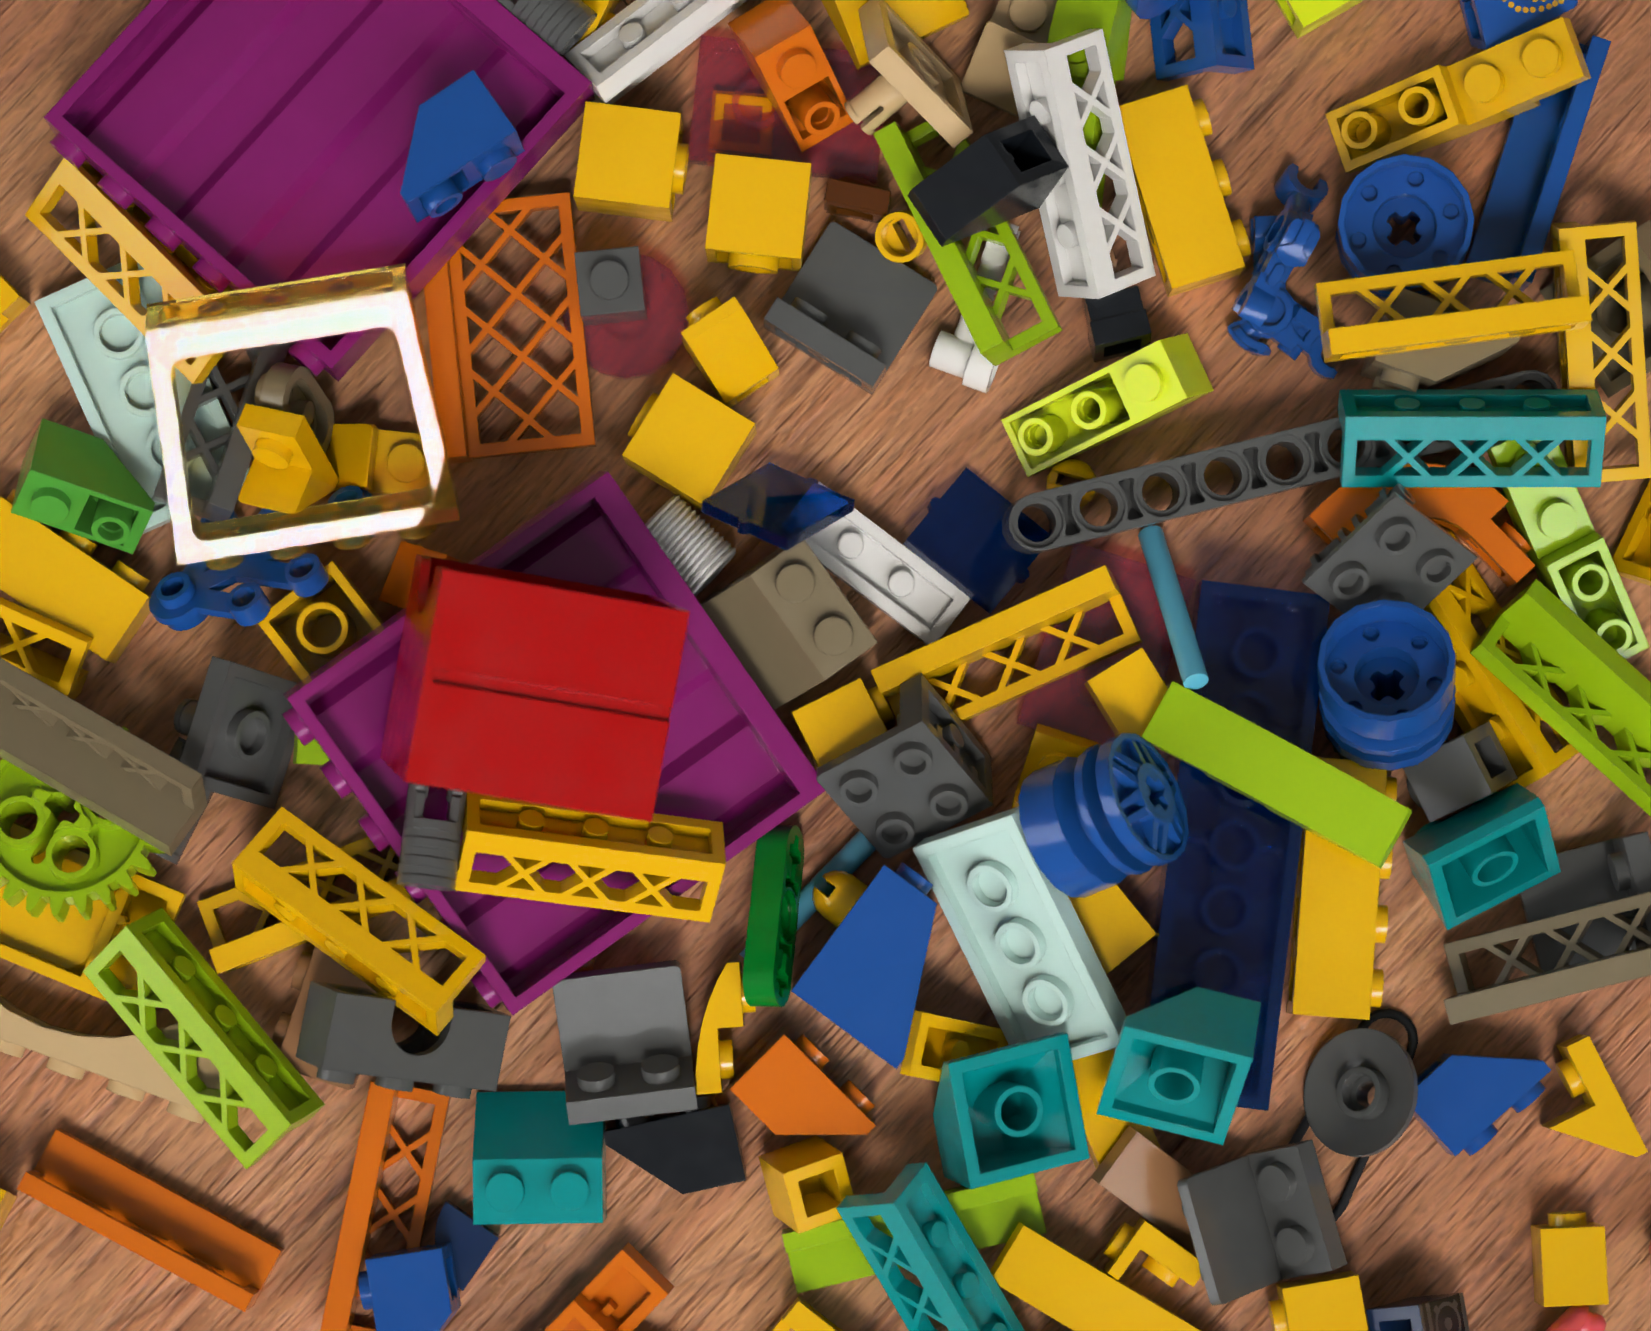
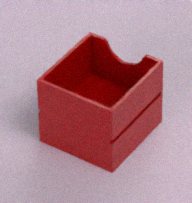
M416 554L380 758L404 782L652 822L670 725L671 709H673L690 611L649 594Z

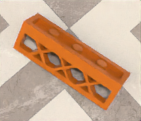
M375 1080L370 1081L320 1331H376V1327L354 1323L358 1298L360 1296L359 1272L364 1271L365 1260L373 1256L368 1249L371 1233L393 1220L407 1241L406 1249L421 1247L451 1097L434 1093L430 1089L415 1086L411 1092L398 1091L375 1085ZM399 1098L435 1105L430 1131L410 1145L406 1143L394 1124ZM392 1136L401 1151L386 1160ZM427 1142L422 1166L412 1151ZM406 1157L420 1178L417 1195L398 1208H395L381 1187L383 1173L385 1169ZM379 1198L388 1214L374 1223ZM415 1204L409 1229L400 1214Z
M61 1128L55 1130L35 1169L25 1172L17 1187V1190L244 1312L255 1305L284 1251V1248Z

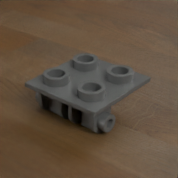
M1398 483L1391 490L1384 487L1379 492L1380 496L1365 510L1368 516L1366 519L1359 514H1355L1351 518L1355 527L1352 532L1342 527L1337 532L1339 538L1336 537L1319 554L1314 553L1310 557L1312 565L1305 571L1306 576L1302 579V582L1342 613H1346L1356 605L1381 599L1409 602L1424 609L1478 557L1413 506L1416 502L1414 497L1406 488Z

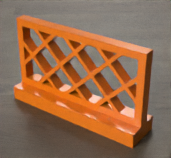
M566 192L504 199L488 216V219L504 232L484 257L480 260L464 246H461L424 287L440 456L446 464L472 462V459L596 447L585 328L580 314L574 255L577 249L571 194ZM559 209L561 233L545 253L541 252L517 232L532 212ZM519 213L510 225L497 216ZM511 238L539 259L516 288L488 267ZM561 247H563L565 270L551 260ZM462 256L475 265V268L466 279L464 277ZM546 266L566 281L567 297L551 316L523 295ZM482 273H485L510 294L488 323L467 307L466 293ZM517 301L545 322L523 351H520L494 330ZM568 309L571 333L558 323ZM469 319L482 329L472 342ZM552 329L572 344L574 356L572 362L557 380L529 358ZM489 335L517 357L494 386L474 371L472 357ZM523 364H526L552 385L529 414L525 413L501 393ZM574 373L576 376L577 396L564 386ZM475 382L488 391L478 406ZM560 392L579 407L581 433L554 436L535 420L557 393ZM495 399L499 400L523 420L507 441L481 444L479 418ZM530 426L543 436L541 438L521 439Z

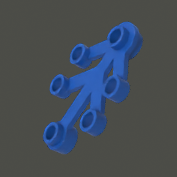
M345 486L334 492L327 503L328 511L273 538L284 519L291 514L262 508L229 560L216 567L215 565L226 547L235 543L241 537L244 526L235 511H233L225 526L201 518L199 526L205 535L204 540L182 572L171 573L157 584L149 600V609L159 623L168 625L169 628L176 631L191 629L203 622L208 615L235 619L241 626L255 625L261 622L271 609V603L260 586L293 590L299 597H310L319 593L328 582V572L315 554L304 553L298 555L289 563L279 561L333 534H336L341 542L348 545L363 543L375 536L381 529L384 522V514L370 492L358 486ZM237 582L243 583L235 587L230 593L221 591Z

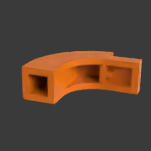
M1407 463V464L1404 465L1403 467H1412V466H1411L1409 463ZM1425 463L1429 467H1446L1436 463ZM1339 487L1319 504L1303 522L1328 546L1336 537L1339 538L1337 532L1342 527L1347 528L1351 532L1355 529L1351 521L1355 514H1359L1365 519L1368 517L1365 510L1380 496L1379 492L1384 487ZM1404 487L1414 497L1416 502L1413 506L1440 527L1452 531L1507 587L1518 583L1535 566L1526 556L1531 547L1523 536L1510 524L1504 522L1498 527L1491 520L1509 502L1493 487Z

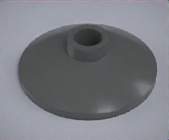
M1368 1028L1348 1030L1329 1040L1313 1059L1304 1085V1109L1308 1123L1315 1136L1332 1151L1350 1157L1372 1156L1392 1146L1402 1136L1411 1122L1418 1097L1417 1074L1413 1061L1406 1049L1392 1036ZM1374 1086V1099L1372 1103L1369 1105L1368 1093L1370 1089Z

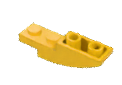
M1562 16L1447 67L1438 64L1330 111L1325 115L1345 172L1353 173L1368 168L1377 160L1402 154L1411 155L1509 119L1540 106L1539 100L1591 79L1571 20Z

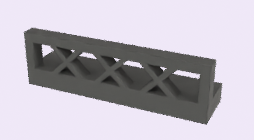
M275 328L269 335L263 332L258 349L254 342L242 343L252 362L248 375L225 384L215 365L208 375L216 388L215 390L202 395L208 377L203 383H191L152 500L225 526L234 511L252 458V452L236 426L246 403L255 405V389L259 378L264 373H267L275 363H284L291 340L278 328ZM208 334L205 345L212 337L210 334ZM244 387L237 407L231 393ZM221 398L233 421L229 433L206 443L194 417L197 408ZM189 434L196 448L182 454ZM224 446L217 466L211 451ZM200 456L213 480L206 501L170 488L177 467Z

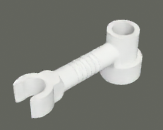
M1010 223L1017 239H1019L1021 233L1018 231L1019 226ZM991 227L990 232L998 234L996 227ZM986 242L977 271L979 276L1001 282L1010 258L1005 246ZM985 288L991 301H993L994 295H996L997 292L995 290ZM962 315L954 335L941 330L929 360V367L963 378L962 385L986 394L993 383L999 365L994 366L980 354Z

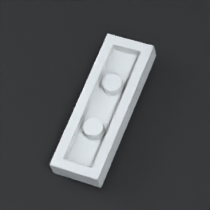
M820 481L781 530V534L788 540H791L800 533L827 570L926 645L941 639L972 598Z

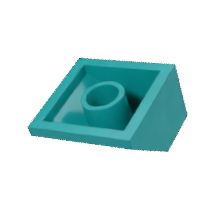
M1195 987L1125 1017L1098 1103L1097 1114L1223 1145L1253 1060L1261 1002Z
M1060 1032L943 1062L933 1119L945 1178L968 1189H974L1090 1159L1067 1033Z

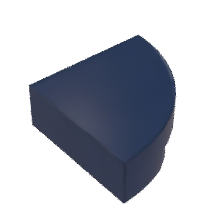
M447 1200L441 1209L436 1223L435 1244L451 1242L458 1288L463 1291L500 1238V1235L485 1225H473V1217Z

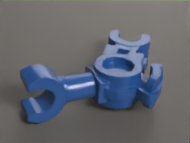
M1293 163L1286 168L1274 186L1276 196L1285 207L1267 233L1263 244L1265 251L1251 273L1252 278L1243 287L1232 307V310L1237 312L1238 316L1258 327H1261L1268 317L1282 283H1286L1294 267L1306 265L1320 239L1319 225L1312 221L1313 214L1311 213L1328 194L1327 182L1319 179L1312 189L1306 188L1297 178L1299 166Z
M1278 215L1254 216V219H1250V246L1253 254L1254 268L1265 251L1263 249L1265 238ZM1282 283L1273 307L1261 327L1240 317L1241 320L1227 326V332L1232 340L1252 355L1270 356L1271 349L1258 340L1260 338L1271 339L1277 344L1279 350L1294 361L1302 352L1307 357L1309 367L1317 376L1331 380L1338 373L1322 360L1321 352L1323 348L1318 317L1293 300L1286 290V283Z

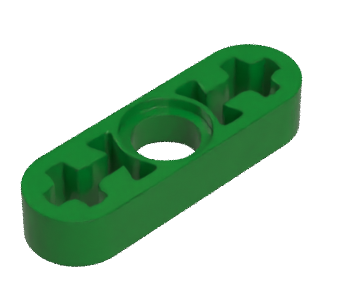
M777 825L759 838L756 843L743 966V991L749 1006L784 1007L789 999L804 865V842L801 830L797 825Z

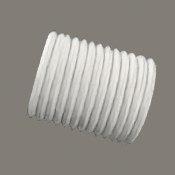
M675 495L669 499L645 524L695 597L722 571L736 553V548H731V543L724 541L723 536H719V532H714V528H710V523H705V519H700V515H696V510H691V506H686V501L680 500V495Z

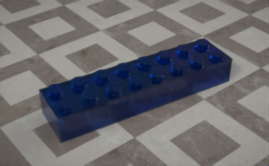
M1202 580L1196 585L1192 626L1209 681L1202 688L1191 691L1312 754L1319 696L1317 663L1321 640L1327 630L1330 603L1318 594ZM1175 757L1173 775L1180 787L1187 810L1189 835L1185 851L1175 861L1163 865L1161 869L1154 926L1156 935L1153 936L1144 1009L1195 987L1261 1002L1253 1060L1236 1107L1268 1111L1302 827L1271 812L1264 805L1208 777L1204 772Z

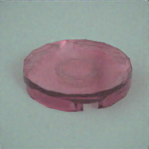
M641 254L648 320L584 326L588 366L602 375L623 380L650 376L669 364L683 343L681 332L688 328V322L685 318L689 314L685 291L672 271L651 256ZM568 309L562 317L565 329L571 333Z

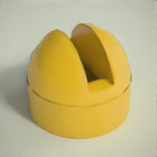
M900 210L890 213L879 222L876 228V246L879 252L892 262L904 263L919 257L927 248V243L911 211ZM901 219L904 220L916 243V247L912 250L906 235L896 223Z
M1066 459L1054 465L1046 479V490L1063 486L1056 484L1058 474L1083 481L1096 478L1093 469L1084 461ZM1096 491L1087 492L1082 497L1081 508L1085 507L1088 502H1091Z
M833 870L823 874L822 877L836 888L828 896L814 886L812 900L815 909L821 916L838 928L868 886L850 873Z

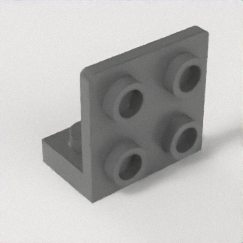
M831 222L782 300L777 297L764 317V328L873 395L935 296L937 286L906 265L886 259L877 247L840 224Z
M922 673L900 684V713L896 717L898 726L817 768V782L884 858H891L917 845L924 838L936 835L993 805L991 756Z
M1648 831L1632 833L1557 853L1561 872L1519 893L1526 921L1531 922L1651 891V842ZM1640 908L1620 914L1633 921ZM1651 911L1642 925L1643 928L1650 932ZM1602 917L1592 921L1581 942L1600 954L1607 956L1615 954L1627 931ZM1579 923L1559 929L1573 936ZM1545 933L1533 935L1532 943L1539 968L1544 971L1555 969L1566 946ZM1636 937L1629 950L1649 944ZM1575 952L1569 965L1587 961L1588 959Z
M677 960L574 972L552 987L565 1071L566 1107L569 1125L698 1109L680 963Z
M1313 1140L1253 1151L1180 1179L1177 1182L1183 1214L1187 1220L1199 1262L1200 1275L1205 1283L1209 1301L1213 1306L1226 1304L1283 1279L1333 1271L1347 1265Z

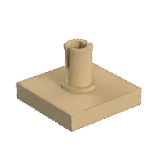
M869 0L858 9L869 63L881 75L855 97L848 99L844 103L845 110L856 124L863 121L860 125L861 129L866 134L872 135L877 127L909 102L955 148L973 133L960 78L884 0Z

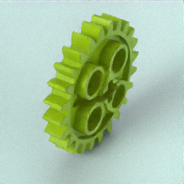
M122 727L124 730L130 732L126 727ZM2 758L0 761V888L6 885L2 898L11 907L19 904L27 896L26 910L32 917L38 918L47 903H50L52 915L58 922L65 921L70 905H75L83 918L89 920L92 916L93 901L100 899L111 911L117 909L114 891L120 887L136 897L139 891L132 877L137 872L155 877L157 872L147 857L149 852L163 854L164 852L108 819L99 818V814ZM63 810L72 814L77 811L80 814L74 823L67 820L59 822L57 819ZM25 814L38 816L37 825L29 836L20 839L10 837V829L15 820ZM76 848L90 849L89 860L81 870L68 873L62 871L64 857L71 850ZM46 850L44 860L39 864H35L33 862L34 857Z

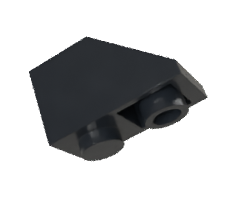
M1035 115L983 135L913 187L907 196L941 247L1040 208L1069 166Z
M715 1093L697 1096L698 1109L679 1111L678 1114L655 1119L654 1115L616 1119L617 1127L606 1129L603 1132L605 1144L681 1194L746 1181L747 1179L731 1102L717 1105Z

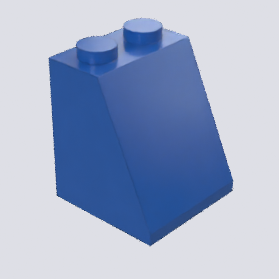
M903 862L895 872L886 865L880 869L791 990L895 1069H897L905 1057L937 906L936 902L926 896L934 885Z

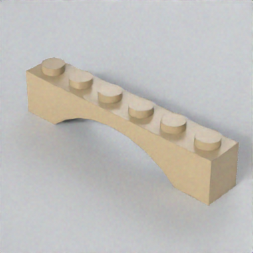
M0 995V1052L22 1058L25 1049L32 1050L49 1057L46 1068L82 1080L87 1070L109 1078L106 1087L108 1091L143 1102L146 1092L170 1101L167 1112L186 1120L203 1124L204 1118L136 1035H93L54 1026L20 1010ZM178 1023L160 1029L166 1038L179 1040ZM197 1057L198 1077L208 1088L220 1089L219 1070L210 1059Z

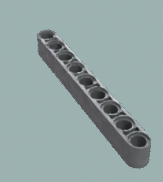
M1525 370L1453 389H1515L1517 385H1524L1530 389H1558L1555 381L1546 373L1537 370ZM1339 417L1029 494L1012 503L1005 511L1002 519L1003 536L1015 551L1023 554H1038L1340 478L1341 463L1331 457L1327 443L1329 436L1334 430L1342 431ZM1357 440L1356 467H1381L1398 452L1385 440ZM1434 440L1417 456L1421 458L1457 449V447L1450 440ZM1466 440V441H1467L1470 445H1472V444H1473L1475 441H1477V440ZM1279 445L1285 447L1294 458L1295 467L1288 479L1282 480L1274 477L1266 466V456L1272 446ZM1211 461L1225 463L1233 473L1234 483L1227 495L1213 493L1204 481L1206 466ZM1149 476L1161 477L1169 483L1172 489V500L1166 510L1158 511L1145 503L1142 496V487ZM1096 491L1108 499L1111 505V515L1104 526H1094L1083 518L1080 512V503L1082 497L1087 492ZM1025 507H1036L1047 515L1050 529L1043 541L1033 542L1021 534L1018 528V518L1020 512Z

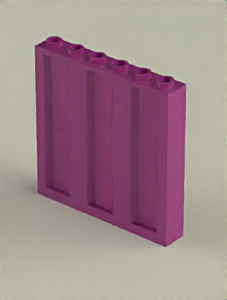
M152 0L44 116V119L56 135L49 143L67 161L78 169L85 161L88 162L103 176L97 183L101 190L124 210L134 203L151 218L144 226L168 249L174 252L181 244L198 259L192 268L219 293H222L227 286L231 287L246 301L240 310L249 320L267 335L275 328H278L294 343L288 352L297 362L307 367L315 377L325 370L339 381L584 112L585 101L593 102L595 96L591 81L496 0ZM474 70L516 129L525 151L516 157L517 162L513 168L500 178L489 182L482 179L463 192L462 200L451 211L436 218H431L429 215L417 223L409 212L400 191L419 105Z
M598 471L469 562L476 565L649 594L690 611L673 709H671L670 725L654 813L723 822L726 862L825 792L817 782L816 770L608 471ZM407 607L283 693L291 708L282 714L304 746L315 739L326 754L329 761L319 768L341 799L353 792L367 813L357 821L380 852L390 845L399 858L409 782H404L380 758ZM429 786L428 795L424 802L423 818L446 821L447 789ZM476 852L472 870L497 873L511 864L504 856ZM551 862L537 870L544 879L561 881L576 873L568 864ZM617 870L601 878L608 887L626 889L640 881L633 872ZM679 879L665 888L671 895L680 896L699 881ZM404 886L416 904L428 898L442 917L438 921L485 954L486 962L472 977L471 982L491 1009L502 1002L512 1015L652 916L456 890L441 891Z

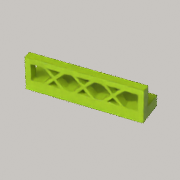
M896 121L874 132L873 135L980 354L994 366H997L1063 331L1009 221L995 225L998 234L983 230L971 235L967 250L962 240L941 247L907 196L913 187L936 171L935 169L925 167L917 147L940 134L927 121L908 132ZM968 138L956 146L953 158L971 145ZM983 240L1005 246L1010 256L1001 282L979 276L974 264ZM1017 272L1026 289L1013 286ZM985 288L998 291L994 305ZM1009 295L1032 301L1042 321L1012 338H1009L1001 321Z
M1535 579L1499 610L1470 654L1651 817V786L1646 782L1642 769L1649 768L1651 770V682L1539 580ZM1501 636L1519 650L1523 664L1514 663L1496 646ZM1547 682L1555 683L1567 694L1570 707L1562 706L1551 696ZM1595 725L1603 726L1614 736L1617 750L1609 749L1598 738Z
M163 908L126 925L83 970L88 979L245 1169L256 1164L288 1132L310 1120L325 1105ZM122 954L137 971L138 991L126 989L109 969ZM156 1007L168 1009L178 1021L179 1040L166 1038L157 1027ZM197 1057L210 1059L219 1070L220 1089L208 1088L198 1077ZM238 1107L251 1109L267 1128V1131L255 1143L250 1140L238 1125Z
M1034 1173L974 1189L958 1186L943 1190L977 1250L1007 1243L1019 1222L1039 1234L1047 1233L1037 1195L1038 1188ZM881 1215L868 1216L875 1228L893 1238ZM843 1219L800 1234L791 1228L782 1229V1238L785 1251L788 1254L797 1294L876 1275Z

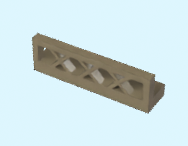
M0 658V757L162 852L172 856L208 806L202 774Z
M1651 891L1444 944L1457 991L1456 995L1443 1000L1450 1025L1650 976L1651 932L1643 928L1642 925L1651 911ZM1640 908L1633 921L1620 914ZM1602 917L1627 931L1615 954L1607 956L1600 954L1581 942L1592 921ZM1579 923L1573 936L1559 929ZM1545 933L1566 946L1555 969L1544 971L1522 958L1533 935ZM1636 937L1649 944L1629 950ZM1519 939L1513 951L1500 944ZM1485 948L1505 960L1506 964L1495 984L1475 988L1465 952ZM1575 952L1588 959L1587 961L1569 965ZM1515 968L1528 974L1527 976L1509 980Z

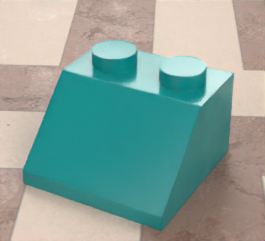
M1518 783L1475 801L1471 807L1443 821H1433L1424 825L1414 836L1403 841L1412 874L1447 930L1561 872L1545 806L1537 795Z
M565 1090L477 1092L473 1143V1225L603 1223L607 1218L606 1144L603 1134L606 1130L605 1121L569 1125Z

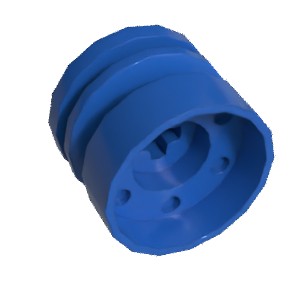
M1402 154L1377 160L1354 178L1342 198L1335 236L1341 264L1352 278L1461 264L1470 247L1474 225V215L1469 194L1451 170L1431 158ZM1394 220L1397 224L1403 225L1408 220L1413 221L1417 225L1413 234L1417 243L1412 245L1410 242L1403 240L1397 246L1389 241L1392 233V227L1389 222ZM1449 281L1439 282V283H1436V284H1437L1438 286L1442 287V286H1444L1446 283H1448ZM1421 285L1404 287V289L1424 296L1431 295ZM1394 288L1371 292L1378 298L1387 299Z
M1381 599L1356 605L1334 620L1321 640L1317 663L1318 685L1320 688L1319 711L1326 737L1342 756L1365 768L1393 771L1418 765L1440 749L1453 726L1456 692V655L1449 633L1433 614L1409 602Z
M1121 733L1108 739L1103 745L1096 744L1087 748L1078 757H1066L1033 771L1023 780L1018 799L1020 823L1027 846L1039 869L1053 886L1070 897H1088L1119 884L1129 874L1141 875L1148 872L1153 866H1163L1175 861L1185 851L1189 831L1187 810L1180 787L1164 758L1151 743L1138 734Z

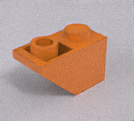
M765 0L728 22L752 73L801 152L854 122L845 110L844 103L847 99L811 25L790 0Z
M784 1033L730 1088L775 1135H867L876 1126L875 1122L867 1115L875 1105L849 1079L839 1087L822 1070L830 1060L804 1034L794 1042Z

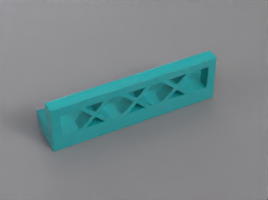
M1339 389L1338 416L1342 429L1341 487H1394L1398 483L1403 487H1601L1607 416L1597 389H1417L1416 393L1403 389ZM1357 440H1385L1398 452L1381 467H1356ZM1401 440H1412V441L1406 445V444H1405L1403 441H1401ZM1434 440H1450L1463 452L1446 467H1429L1417 456ZM1466 440H1477V441H1475L1472 445H1470ZM1499 440H1515L1527 451L1511 467H1493L1482 456ZM1531 440L1541 441L1537 445H1535ZM1564 440H1588L1586 467H1558L1547 454ZM1407 463H1409L1412 467H1403V466L1406 465ZM1474 463L1477 467H1468V466H1469L1470 464ZM1539 463L1542 467H1533V466H1534L1535 464Z
M927 1162L907 1164L884 1193L846 1196L836 1208L909 1331H938L933 1327L928 1316L945 1325L949 1331H1025ZM881 1215L893 1238L875 1228L868 1216ZM897 1264L916 1275L923 1289L904 1278Z

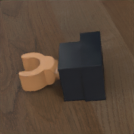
M1112 248L1110 251V257L1112 261L1113 271L1115 274L1118 272V269ZM1138 286L1122 289L1101 299L1085 298L1084 313L1089 329L1088 341L1094 363L1129 355L1150 345L1152 332L1146 309L1143 308Z

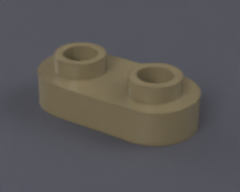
M283 362L275 363L257 382L255 405L304 415L324 453H326L330 445L334 425L332 404L307 367Z

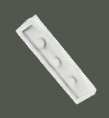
M635 0L564 56L568 63L592 82L595 96L593 102L613 104L747 0Z
M1088 29L1053 43H1023L1004 50L1019 121L1035 115L1069 166L1039 208L1058 296L1101 299L1156 276L1103 29ZM1084 49L1089 73L1081 89L1072 82L1067 55ZM1090 112L1099 117L1103 133L1095 151L1086 145L1083 127ZM1103 174L1113 179L1116 193L1109 212H1106L1099 206L1096 193ZM1118 235L1126 240L1132 267L1114 274L1110 251Z

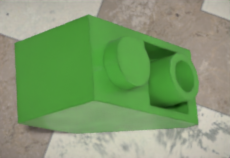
M42 418L22 462L11 513L133 554L152 516L155 502L103 439Z

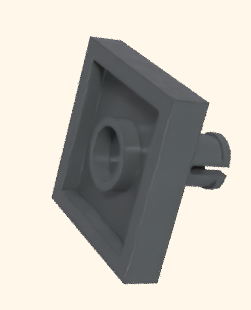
M212 656L199 700L187 698L178 705L175 712L174 727L178 733L187 736L180 762L202 774L205 790L275 810L294 749L295 733L282 716L285 711L291 708V705L283 693L298 683Z

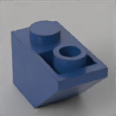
M474 70L419 105L400 191L409 212L417 223L429 215L431 218H436L448 213L460 203L463 198V192L482 179L489 182L500 178L513 168L517 162L516 157L525 151L516 129Z
M1443 1053L1417 1076L1418 1097L1413 1116L1446 1153L1457 1156L1464 1149L1471 1156L1484 1147L1497 1134L1498 1130L1492 1123L1504 1112L1512 1107L1519 1113L1544 1092L1546 1087L1540 1080L1551 1069L1543 1060L1532 1058Z
M451 1242L377 1253L365 1260L367 1271L359 1272L358 1283L361 1302L364 1310L373 1309L376 1331H443L461 1306Z

